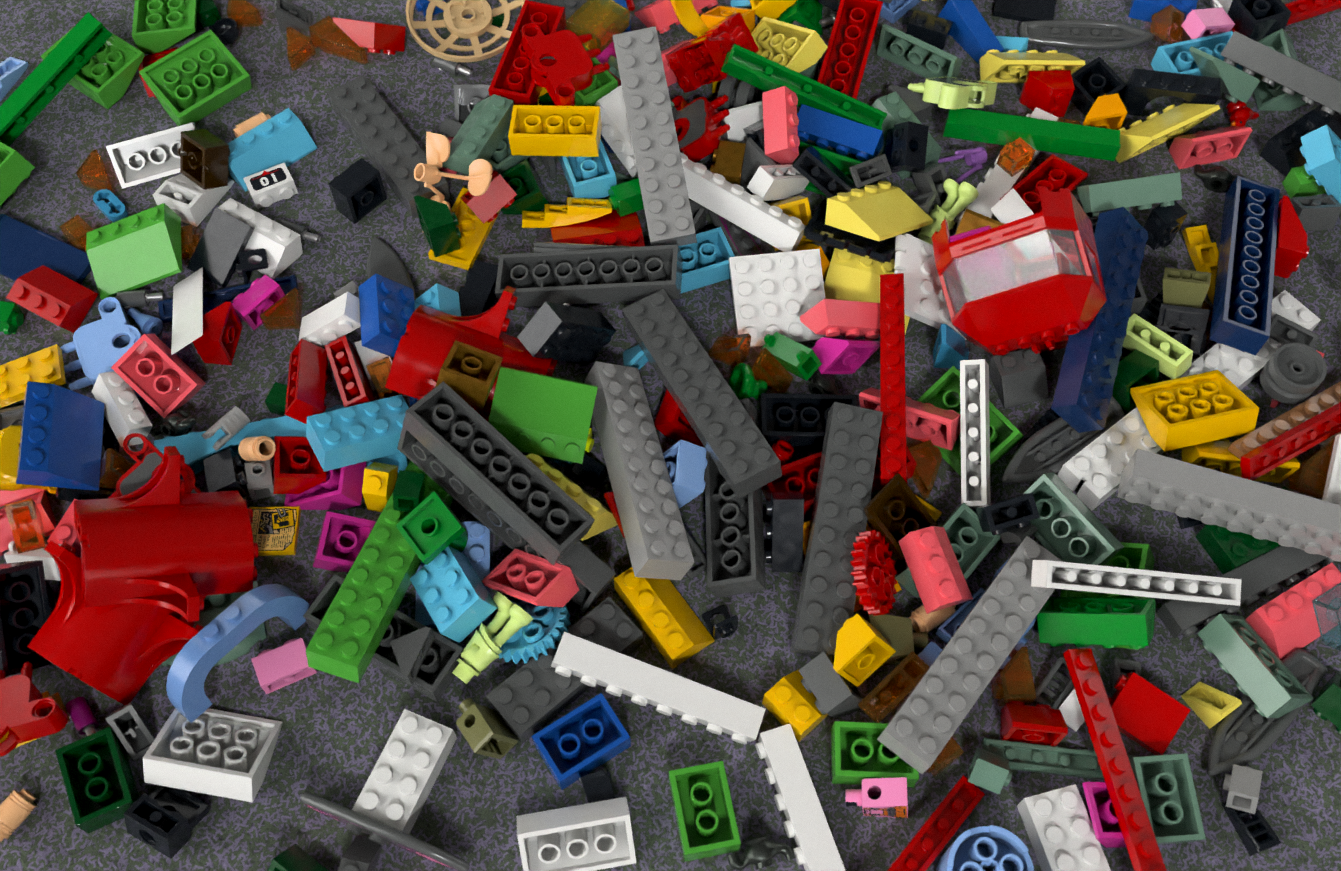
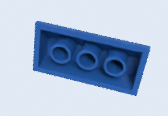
M801 104L797 114L799 118V125L797 126L798 137L800 140L808 141L809 139L815 141L820 147L827 148L830 146L836 148L837 152L844 155L848 153L854 154L856 158L862 161H868V159L877 157L884 145L882 130Z

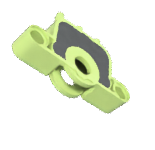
M955 77L926 78L924 83H910L908 89L913 92L923 93L922 101L938 104L940 108H984L985 105L994 104L998 83Z

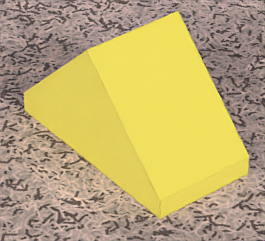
M1198 682L1181 695L1183 700L1209 729L1242 704L1240 699L1202 682Z

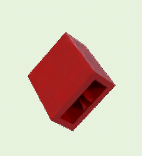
M1131 672L1126 674V676L1122 674L1114 685V688L1117 689L1112 698L1108 696L1119 731L1154 755H1163L1189 714L1190 709L1136 673Z

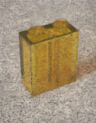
M588 0L566 20L567 30L574 32L577 36L589 33L592 35V40L583 44L589 50L599 48L601 52L613 42L612 35L620 34L630 26L629 10L612 0Z

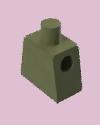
M1165 267L1163 304L1201 309L1210 287L1211 273Z
M887 614L868 615L866 621L874 626L896 650L881 666L909 662L914 655V648H925L928 645L927 633L913 632L912 620L910 618Z
M472 698L465 699L459 705V709L463 714L457 719L456 724L474 753L501 759L519 742V739L492 708L476 704Z

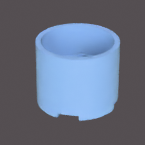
M990 825L968 829L963 832L943 853L936 871H985L986 868L990 871H1034V867L1028 853L1029 850L1022 840L1002 827Z

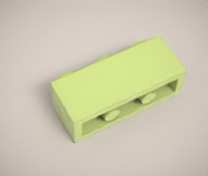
M1135 313L1129 318L1123 342L1124 348L1130 352L1138 350L1159 360V371L1171 379L1180 378L1191 367L1193 356L1191 349Z

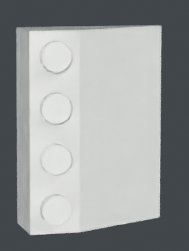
M208 708L190 723L181 713L174 709L143 756L144 782L253 802L263 784L282 722Z

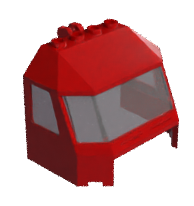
M1038 186L1042 212L954 242H950L948 222L944 219L941 223L940 231H935L932 236L936 268L952 325L969 342L994 356L1006 355L1009 351L1031 347L1035 354L1041 353L1039 342H1045L1049 350L1055 349L1054 340L1056 337L1074 335L1079 333L1080 330L1087 329L1107 301L1092 223L1070 189L1060 188L1058 192L1048 191L1047 187Z

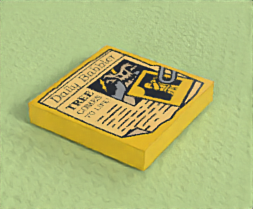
M299 506L250 507L253 511V523L251 524L253 542H257L258 556L296 555L301 508Z

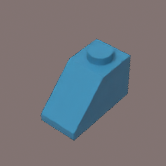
M941 324L933 347V367L950 369L954 366L956 369H960V360H968L969 348H965V338L947 324Z

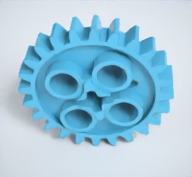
M512 599L511 602L526 611L533 620L527 626L519 629L500 648L502 653L499 654V659L504 658L507 663L512 659L517 664L522 658L524 663H527L532 656L535 661L538 660V654L540 653L547 656L548 648L556 649L555 642H560L561 634L569 632L566 626L571 625L569 620L571 616L566 605L564 607L536 606L523 600L516 602Z

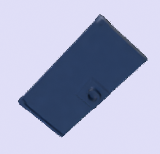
M0 215V275L16 281L18 277L44 265L81 284L92 270L86 252L9 216Z

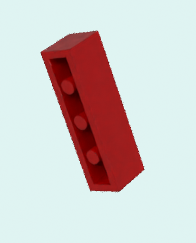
M346 335L325 345L344 408L375 401L360 356Z
M304 339L299 341L290 354L285 415L307 424V416L324 413L326 410L324 399L327 394L325 384L328 379L326 369L329 361H327L326 349Z

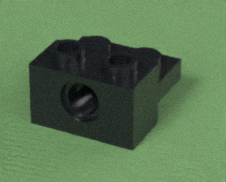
M908 121L895 124L894 128L887 130L885 155L892 173L925 170L929 126Z
M1161 304L1158 322L1155 327L1193 351L1192 357L1199 358L1204 354L1211 311L1208 309ZM1173 327H1174V328L1189 329V332H1188V331L1173 330Z
M160 785L149 796L144 793L123 814L127 833L172 859L191 839L190 831L210 811L208 804L186 791Z

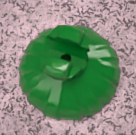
M739 363L733 368L728 385L739 400L750 399V397L758 399L761 393L767 392V382L761 379L756 380L753 370L748 364Z

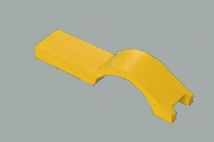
M670 0L678 20L689 33L699 37L709 30L695 10L692 0Z

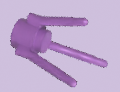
M980 146L973 149L955 151L956 155L938 160V163L965 158L966 164L973 166L969 171L954 180L960 183L975 171L983 169L982 164L987 162V152Z

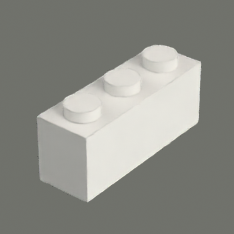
M794 164L759 166L747 188L753 195L760 196L764 201L781 200L801 196L809 180L793 167Z
M346 292L304 316L298 340L304 339L323 348L325 345L361 327L359 298Z
M115 371L99 373L92 393L96 400L105 403L104 416L120 446L123 447L124 439L132 433H139L148 437L152 424L132 387ZM134 437L129 441V446L142 444L143 441L139 437Z

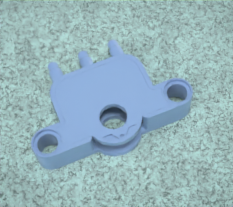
M107 297L99 303L98 309L102 319L78 328L73 335V341L60 347L62 354L76 350L79 358L64 365V371L67 373L82 368L86 377L69 384L71 391L89 385L94 387L99 373L114 371L111 367L142 336L137 328L130 325L126 312L114 297ZM133 389L135 395L138 396V397H141V396Z

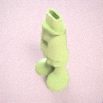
M949 178L945 180L943 188L948 196L941 207L935 204L934 210H931L929 216L933 219V223L921 228V232L918 234L920 240L933 245L932 236L935 231H940L941 223L944 219L948 222V229H953L955 217L975 201L979 195L978 190L973 185L967 182H962L959 185L956 181Z
M499 592L493 597V601L498 607L495 617L487 626L481 623L479 631L476 629L473 637L461 653L463 661L458 658L459 664L452 672L466 684L474 675L478 677L481 671L499 658V654L502 653L500 649L502 645L519 629L527 626L533 620L526 611L515 603L513 604Z

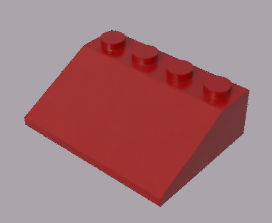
M612 210V213L593 220L567 226L550 227L552 242L645 246L642 228L636 212L620 217L616 210Z

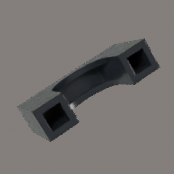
M1135 68L1127 82L1121 100L1127 110V115L1135 116L1141 115L1148 102L1163 96L1183 98V103L1215 105L1220 98L1221 78Z

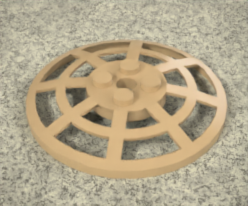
M407 0L406 20L415 41L430 54L453 62L482 61L494 57L505 50L508 41L489 52L482 53L483 48L494 44L501 37L510 38L512 31L507 30L510 22V11L520 6L523 7L525 0H514L510 3H507V0H498L502 6L491 9L487 0H451L449 3L443 0H428L430 3L426 10V21H413L414 7L417 0ZM436 6L444 10V20L432 21ZM467 14L473 15L469 19L463 18ZM504 14L501 28L491 25L493 17ZM446 27L451 35L444 40L437 34L434 28ZM416 29H428L432 37L441 45L436 49L426 45L418 36ZM489 32L495 35L490 40L482 44L479 43L478 37L484 33ZM458 38L470 39L472 46L454 45ZM447 49L473 51L474 55L455 56L445 54L444 52Z

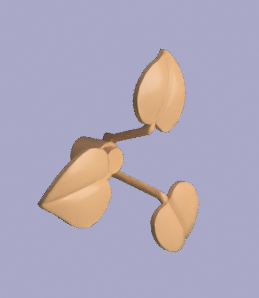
M426 132L427 164L419 163L416 165L414 178L417 181L424 182V187L437 194L430 199L446 204L451 213L450 203L444 201L445 196L432 186L440 182L441 176L469 180V192L474 196L483 195L487 191L492 179L493 169L491 163L484 159L474 160L469 166V176L441 172L439 168H442V163L446 162L450 155V141L444 135Z

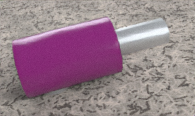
M77 697L69 701L65 708L80 735L86 734L87 736L96 733L95 728L98 727L99 723L85 697Z

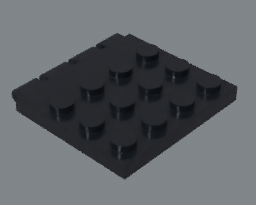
M823 199L805 227L803 236H806V239L818 243L826 242L825 245L840 250L845 248L848 249L847 252L862 257L867 255L869 259L885 263V261L890 263L895 253L896 236L876 241L825 225L827 200Z

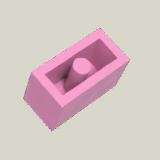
M1220 7L1192 10L1181 26L1191 39L1229 32L1235 23L1224 9Z
M303 638L290 639L283 646L264 650L258 656L251 658L260 687L266 694L317 673L316 669L308 667L306 656L307 644Z

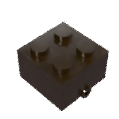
M206 129L182 131L181 147L177 151L180 155V173L204 190L228 186L229 145Z

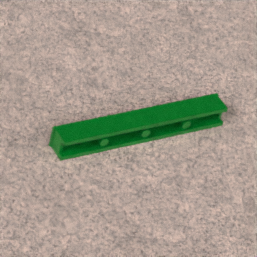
M87 12L0 106V142L10 146L113 35L90 12Z
M736 44L727 53L721 69L722 72L766 92L786 86L796 93L798 98L797 106L799 107L803 104L882 130L883 121L887 116V113Z
M966 108L949 109L943 137L1115 161L1121 147L1120 130Z

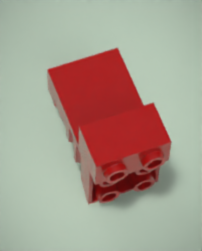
M739 12L727 17L696 39L680 45L665 55L668 61V66L678 80L679 86L683 89L684 93L698 89L700 86L723 80L727 77V74L722 72L721 69L727 53L730 52L734 44L754 53L759 51Z

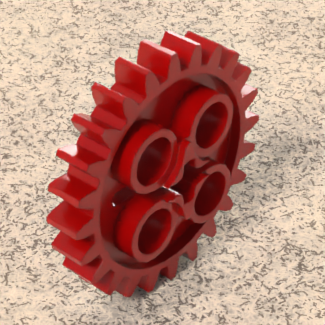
M880 531L860 532V536H856V542H853L855 551H851L854 561H850L854 567L851 575L854 576L853 586L857 587L856 596L860 595L859 604H863L864 611H868L869 615H885L889 613V609H893L892 603L895 602L893 594H897L894 584H897L894 578L897 571L894 570L895 561L891 558L892 551L888 550L889 543H885V536H881Z

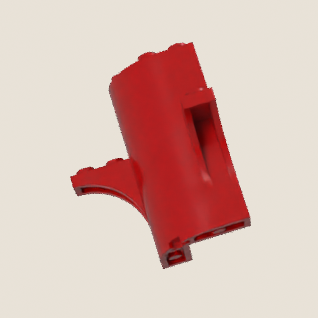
M507 286L503 290L499 301L492 308L474 316H455L421 304L413 312L406 325L407 329L398 344L385 388L419 400L436 387L440 369L455 341L502 357L501 366L551 377L558 360H552L553 358H535L518 338L502 333L507 332L511 319L507 318L509 310H514L518 297L514 296L516 288ZM497 379L483 409L471 406L487 422L490 416Z
M165 446L163 459L157 472L145 485L136 491L116 498L74 500V527L81 544V597L84 606L95 607L128 603L151 604L174 610L181 614L187 622L199 621V611L204 609L203 596L252 590L253 581H257V568L254 566V558L258 557L257 542H253L251 527L253 511L251 508L247 509L246 499L241 497L238 490L184 494V481L180 479V470L185 469L184 455H180L176 446Z
M51 540L44 548L53 557L59 568L61 577L60 595L52 614L27 647L124 705L129 704L153 671L165 660L179 653L185 644L203 629L198 624L193 628L194 622H187L178 612L157 605L128 603L85 607L81 597V557L79 558L75 555L78 550L66 542H63L60 546Z

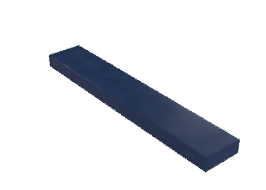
M295 275L272 279L280 285L287 298L299 296ZM252 283L204 292L203 315L226 301L233 303L234 298L240 293H245ZM173 299L158 301L159 318L163 323L171 322Z

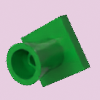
M435 491L396 525L402 536L426 565L448 546L462 552L467 545L468 536L466 528Z

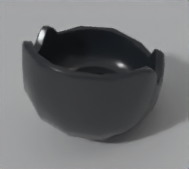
M222 18L213 25H209V30L213 31L224 46L233 44L239 36V25L234 19Z

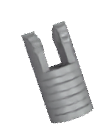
M234 406L201 436L206 440L221 429L225 435L213 445V448L218 451L249 424L250 420L242 410Z

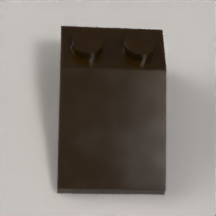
M897 473L864 508L872 530L880 531L881 536H885V543H889L888 550L892 551V560L906 563L898 541L912 531L930 526H938L901 475Z

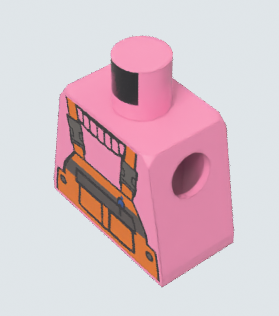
M907 778L862 779V789H846V806H862L864 816L908 818ZM872 796H879L878 799H871Z

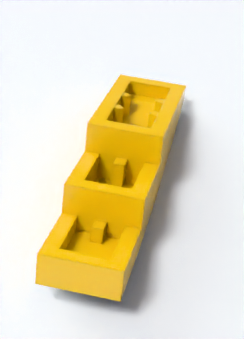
M567 197V205L545 204L544 212L522 211V228L567 226L593 220L612 213V205L609 200Z
M1206 225L1185 228L1182 231L1196 271L1211 273L1210 287L1207 294L1213 304L1219 256L1216 242L1211 243Z

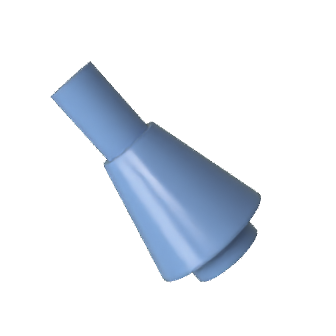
M133 307L127 312L135 320L142 334L158 335L163 328L161 319L140 313Z

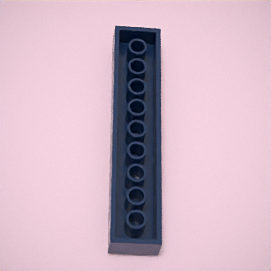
M1237 175L1225 194L1209 340L1256 356L1270 337L1280 189Z
M1125 207L1099 213L1094 238L1107 301L1087 329L1080 330L1077 334L1069 335L1051 407L1054 412L1078 433L1104 429L1105 421L1108 417L1110 399L1113 395L1118 364L1122 355L1128 320L1131 315L1136 285L1140 276L1146 241L1148 240L1147 230L1138 223ZM1089 254V259H1090V263H1091L1092 270H1093V274H1094V278H1095V273H1094V268H1093V262H1092V258H1091V256H1090V254Z

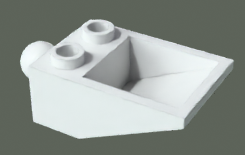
M179 174L165 180L155 191L153 197L157 205L165 203L181 217L182 222L197 227L231 188L234 180L228 179V186L204 190L183 174Z

